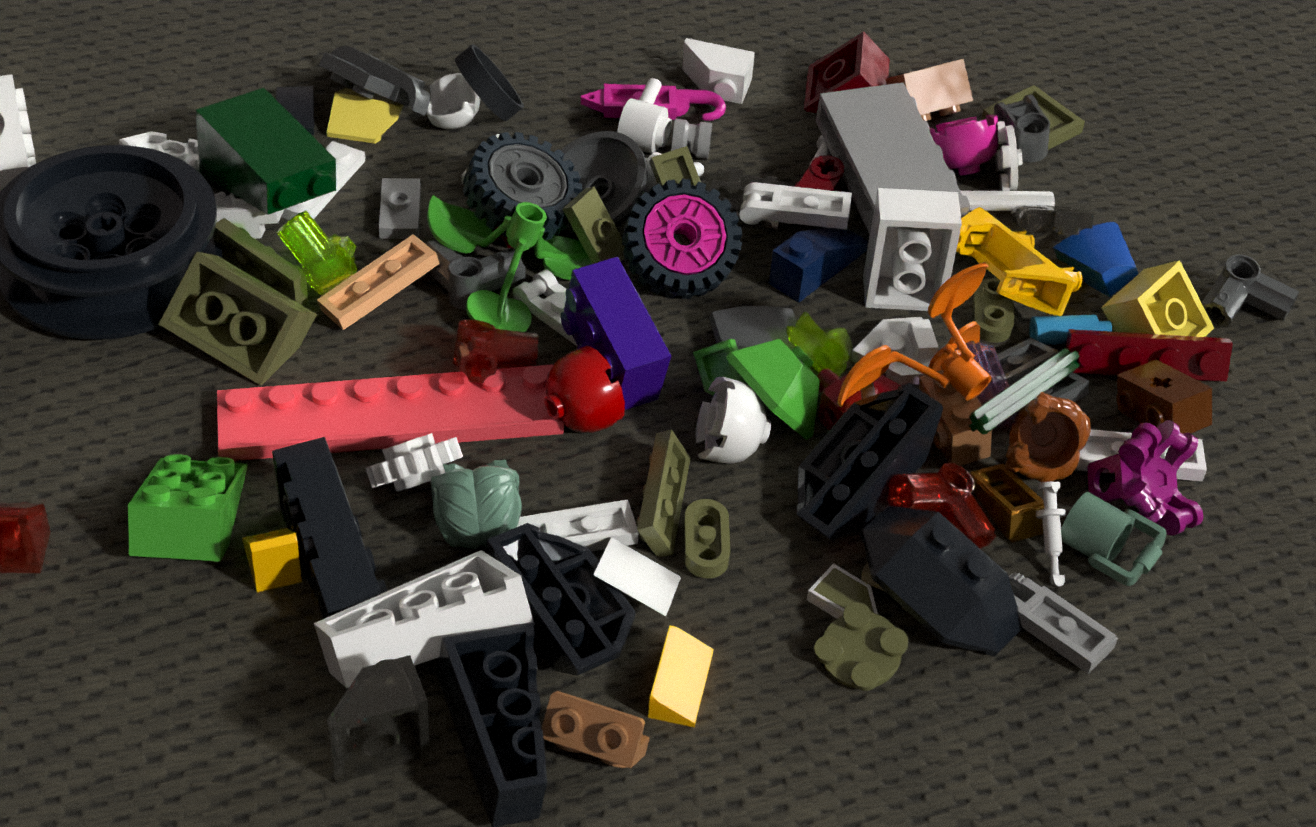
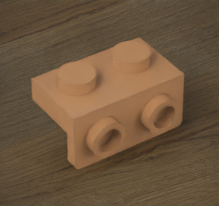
M555 691L550 695L542 725L543 738L555 743L560 749L575 753L583 752L598 757L602 762L610 766L632 768L645 756L650 737L642 735L645 721L640 717L560 691Z

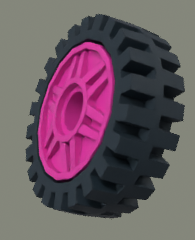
M675 179L666 181L663 186L657 184L638 199L627 218L622 236V245L625 246L623 251L625 260L629 259L630 262L628 268L632 274L637 273L639 275L638 281L643 286L647 283L652 286L650 291L657 295L660 291L666 293V298L672 299L676 296H681L682 299H691L693 295H697V297L706 295L708 291L716 289L727 278L738 259L742 242H740L742 230L741 226L737 227L739 220L736 211L730 212V202L727 199L721 201L718 198L720 192L713 188L711 192L705 190V183L698 181L694 186L691 185V179H682L680 183L676 184ZM673 235H685L690 240V245H680L676 242Z

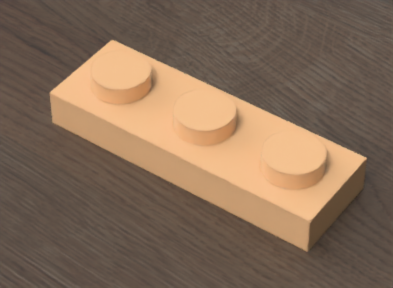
M413 234L318 298L317 301L320 309L342 330H345L439 265L437 254Z

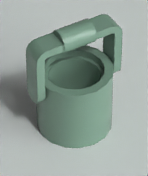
M1086 492L1077 500L1067 515L1061 528V537L1063 543L1089 557L1088 562L1091 566L1121 584L1131 586L1137 582L1142 574H1147L1162 555L1161 548L1165 543L1166 530L1131 509H1126L1123 512L1090 492ZM1133 527L1154 539L1151 543H1147L1133 562L1132 569L1128 572L1114 564L1113 560L1122 551Z

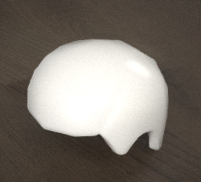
M461 73L445 75L430 85L431 97L426 115L434 126L454 130L471 122L479 110L480 99Z

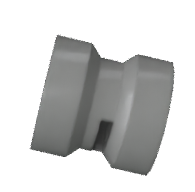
M675 119L671 151L687 146L690 154H694L698 159L708 160L712 123L700 122L698 125L689 124L687 120Z

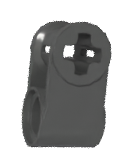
M1026 95L1022 101L1011 104L996 103L994 115H997L998 121H1004L1005 126H1013L1017 149H1021L1023 161L1038 162L1043 160L1048 153L1050 121L1040 109L1036 98L1033 95Z

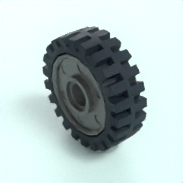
M508 132L500 133L498 138L495 135L488 137L487 141H483L476 149L463 179V184H465L463 193L464 196H468L467 204L469 208H476L474 215L479 220L487 217L486 226L493 230L496 226H500L503 223L505 216H513L519 203L529 202L538 205L546 213L547 218L543 226L545 231L542 236L544 241L552 239L554 234L556 236L559 235L569 223L563 208L582 192V184L579 183L580 175L578 171H573L575 165L571 160L562 161L565 154L558 149L552 152L550 150L552 147L551 143L544 141L542 145L537 144L538 137L529 135L527 140H524L523 133L515 132L512 138ZM506 230L501 235L507 237Z

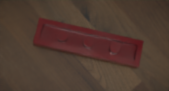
M1068 329L1066 349L1071 353L1077 351L1080 356L1076 359L1079 367L1073 373L1118 375L1148 362L1158 360L1196 380L1227 382L1233 342L1229 338Z

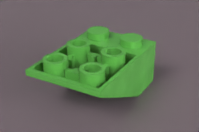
M173 454L160 458L128 504L129 556L220 562L229 547L247 464L234 463V460L228 457H215L208 461L191 460L187 455Z

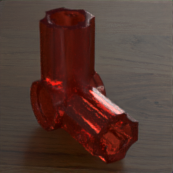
M479 320L459 321L453 364L466 374L469 382L484 383L489 376L496 374L497 367L512 368L536 365L538 355V335L536 333L495 329L492 324Z
M945 463L937 473L895 474L889 481V496L887 500L891 506L937 511L980 549L988 546L996 538L994 527L971 494L975 488V482L972 476L961 466L955 463Z

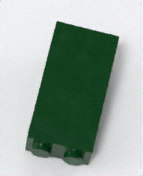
M265 88L196 109L199 172L204 177L265 214L269 215L336 191V159Z

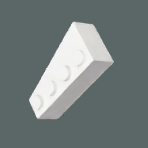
M480 550L314 623L329 673L348 688L355 682L358 683V686L360 684L364 685L375 678L438 658L443 637L534 623L521 575Z

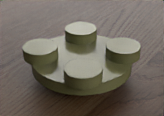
M853 602L845 607L843 616L833 621L826 629L824 635L816 641L814 646L815 656L818 661L823 663L827 672L836 681L851 688L870 691L887 682L896 673L901 663L902 654L908 648V637L903 630L895 628L886 618L870 612L869 607L864 603Z

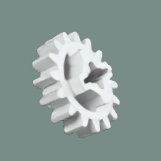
M431 433L383 449L386 461L371 465L365 469L372 488L393 482L396 491H400L431 481L432 476H439L445 473L443 464L462 458L463 455L457 437L435 443Z

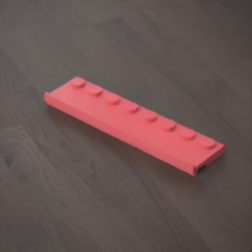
M553 364L217 390L218 457H228L234 461L273 458V450L325 437L330 452L338 453L386 449L431 433L435 443L457 437L458 443L557 435L564 433V422L561 418L553 419L549 415L544 403V399L547 396V375Z

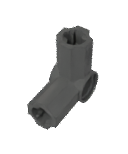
M434 239L427 242L426 245L436 252L440 264L428 273L448 290V301L453 307L466 310V303L471 293L479 290L495 291L502 288L515 249L511 247L478 260L473 257H463L457 251L445 247ZM521 258L512 283L525 278V266Z
M1236 254L1227 259L1222 273L1202 301V305L1215 328H1228L1243 303H1247L1283 321L1289 314L1300 292L1260 273V265L1253 258Z

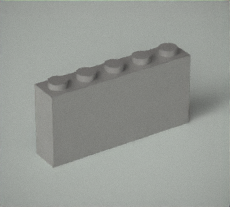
M903 82L820 93L816 123L831 155L840 159L844 164L842 178L849 192L852 193V199L869 234L878 188L958 192L961 218L970 212L968 198L962 195L957 185L955 173L949 170L946 165L941 147L935 144L930 134L928 122L922 119L917 109L915 98L910 96Z

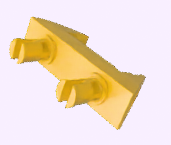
M981 207L974 209L961 218L962 226L956 252L972 256L978 263L986 262L989 265L986 269L1000 280L996 290L998 294L1048 314L1063 315L1071 293L1078 291L1082 285V274L1080 271L1073 272L1074 267L1059 268L1034 249V236L1026 235L1027 230L1011 231Z

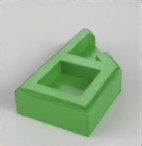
M728 339L693 352L704 390L714 396L715 392L708 389L717 377H726L747 384L725 358L731 352L738 350L735 339Z

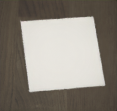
M612 537L594 573V576L664 616L667 615L681 579L679 575Z

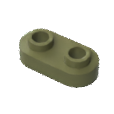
M991 278L982 280L980 286L973 294L972 321L977 322L980 326L981 339L997 343L1007 340L1012 334L1014 326V300L998 294L996 290L1000 280Z
M700 499L692 502L685 511L684 561L687 569L692 574L701 578H715L722 575L729 566V513L725 506L715 500Z

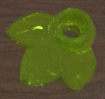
M803 312L798 318L795 327L787 326L785 328L794 347L799 345L815 362L813 367L818 373L825 368H829L840 376L846 370L847 361L852 356L853 346L845 328H836L826 334L807 312Z

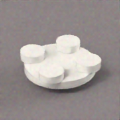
M998 121V144H1003V146L1000 147V150H997L995 162L997 172L1004 171L1005 173L1000 174V190L1014 191L1018 187V166L1023 163L1021 149H1017L1013 126H1005L1004 121Z

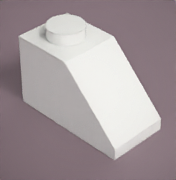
M686 38L682 70L701 90L712 91L720 95L724 101L742 104L752 80L755 52Z

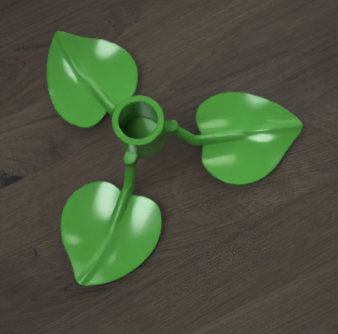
M433 195L427 211L428 225L436 240L445 247L461 253H471L476 249L477 245L487 248L506 230L507 241L515 249L500 295L488 290H479L471 293L466 303V311L470 319L490 334H496L503 339H517L527 332L531 324L532 317L528 306L520 300L507 298L523 251L533 247L535 257L543 259L545 269L552 272L553 275L566 280L571 279L572 270L592 264L579 240L553 235L552 239L544 241L542 236L545 228L543 226L547 216L545 211L536 204L529 202L519 203L513 216H505L503 223L492 232L486 226L487 220L485 218L479 220L474 215L475 212L445 203Z

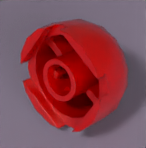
M584 346L567 353L556 361L547 375V396L544 399V403L549 415L555 420L561 418L564 426L577 433H592L607 429L621 420L625 413V401L618 380L613 383L610 382L605 371L612 367L596 349Z

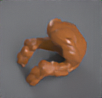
M1040 392L1034 400L1030 401L1029 404L1017 413L1014 419L1015 422L1012 424L1009 433V447L1006 452L1008 460L1005 469L1014 473L1019 472L1029 479L1049 482L1063 479L1072 474L1078 466L1080 451L1086 445L1091 429L1089 417L1081 410L1077 403L1070 399L1053 397Z

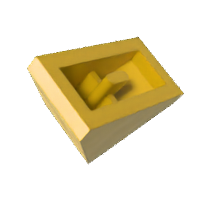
M283 528L242 538L257 592L302 582L298 542L295 532Z

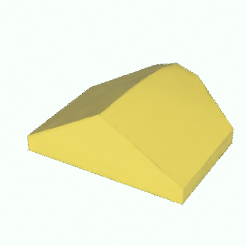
M348 88L337 91L334 94L326 132L327 137L377 143L381 140V135L399 119L403 105L376 93L373 99H370Z

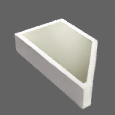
M834 563L808 590L807 601L836 619L843 616L845 607L853 602L864 603L869 607L870 612L878 614L871 586Z

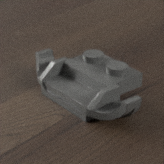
M341 46L330 54L324 52L319 66L332 72L330 79L347 87L354 83L352 90L365 97L373 99L376 93L404 106H408V109L425 116L430 101L429 92L423 89L426 82L353 47Z

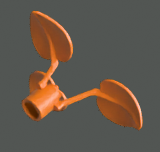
M982 262L958 272L941 285L932 297L928 307V315L931 318H935L941 314L952 337L948 344L934 355L928 367L899 352H891V348L888 345L878 347L862 357L850 370L841 387L837 404L842 407L846 399L878 379L893 362L903 363L938 381L944 388L951 384L966 401L978 396L992 379L977 363L980 326L977 322L972 321L958 330L952 321V312L954 308L963 304L975 293L989 265L986 262ZM943 370L944 373L941 374V373H939V372H937V371Z

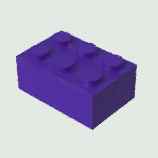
M614 257L572 270L569 288L566 289L564 311L561 312L560 316L565 333L568 336H573L578 346L577 349L590 346L596 349L608 361L612 368L605 372L611 383L619 381L624 396L625 410L658 400L671 360V354L619 258Z

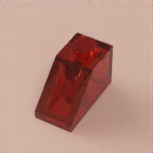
M27 502L0 503V573H41L51 533L44 504Z

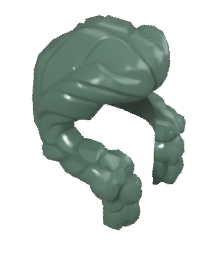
M494 460L486 466H479L474 470L464 469L455 463L443 464L445 473L439 476H432L431 494L436 525L445 541L453 548L463 547L476 550L483 546L488 549L487 539L517 527L522 510L519 495V475L516 470L509 468L506 460Z

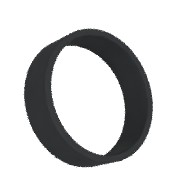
M471 44L455 58V63L465 80L487 107L500 119L508 121L524 107L521 98L508 79L476 45Z

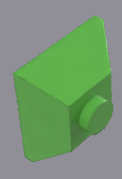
M776 339L733 351L725 357L775 415L807 440L813 436L820 379L809 368L815 362L799 345L791 349L781 339Z

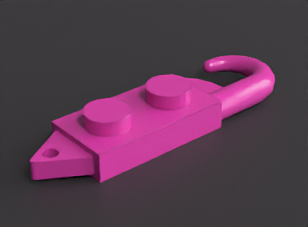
M604 84L603 89L582 95L581 105L604 113V118H620L626 102L630 98L639 100L646 85ZM661 86L653 103L666 107L668 109V118H671V120L684 115L688 111L690 104H708L715 107L713 112L702 115L704 121L719 119L726 110L725 101L720 95L712 91L676 89V86Z

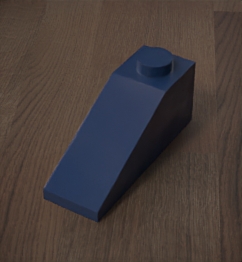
M820 228L797 232L773 250L769 284L799 303L866 252L869 241L849 229Z

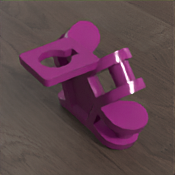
M1171 420L1161 423L1157 428L1150 423H1141L1133 430L1131 438L1124 441L1120 446L1118 454L1088 464V490L1091 494L1107 503L1122 499L1127 506L1135 505L1139 510L1137 513L1162 526L1166 530V535L1175 536L1183 532L1185 528L1198 526L1203 521V510L1197 502L1184 497L1177 487V471L1196 451L1198 438L1189 432L1182 434L1179 426ZM1169 447L1164 459L1161 457V454ZM1108 469L1110 473L1115 474L1116 482H1112L1108 490L1103 493L1099 487V478L1103 470Z

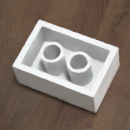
M878 188L863 273L866 308L928 311L930 301L936 291L951 278L962 226L958 192Z

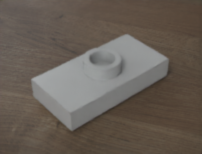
M382 178L379 238L407 239L413 234L418 238L420 179Z

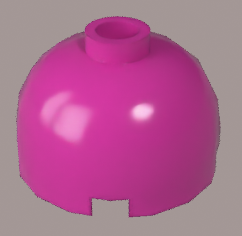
M986 115L987 119L977 121V117L941 123L936 125L937 132H935V129L930 128V134L935 144L941 147L943 159L948 168L958 169L959 175L973 174L981 171L980 164L991 160L999 146L997 115Z

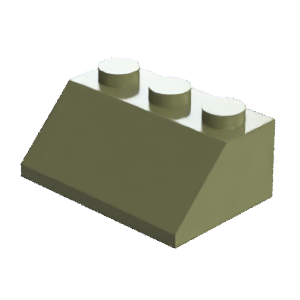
M196 252L159 325L257 384L263 385L300 348L317 314L221 257Z

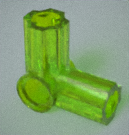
M306 210L295 215L277 231L284 244L303 265L302 271L309 285L320 295L326 294L357 272L354 263V251L357 246L349 236L340 237L333 234L327 237Z

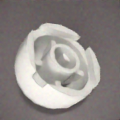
M717 377L708 389L715 392L711 403L703 401L698 416L696 443L705 440V451L698 454V457L712 462L733 464L747 459L757 450L760 443L764 444L767 441L771 430V421L766 419L767 414L764 402L749 385L734 379ZM723 438L722 443L718 447L715 440Z

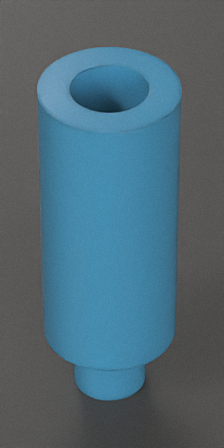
M1097 315L1032 317L1030 320L1029 335L1030 338L1045 345H1064L1067 343L1068 329L1112 332L1111 321H1099Z

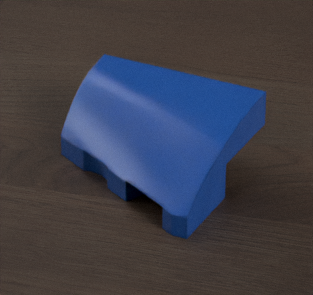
M1106 222L1083 229L1053 247L1058 260L1080 271L1085 283L1109 297L1139 274L1119 225L1115 222Z

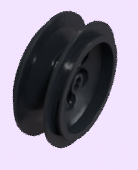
M129 145L85 147L42 160L13 178L0 192L1 293L8 305L21 318L42 330L66 337L98 340L115 339L138 335L160 328L162 326L159 325V322L196 252L217 255L223 259L222 245L214 241L213 236L217 222V206L214 193L206 179L191 165L170 154L145 147Z

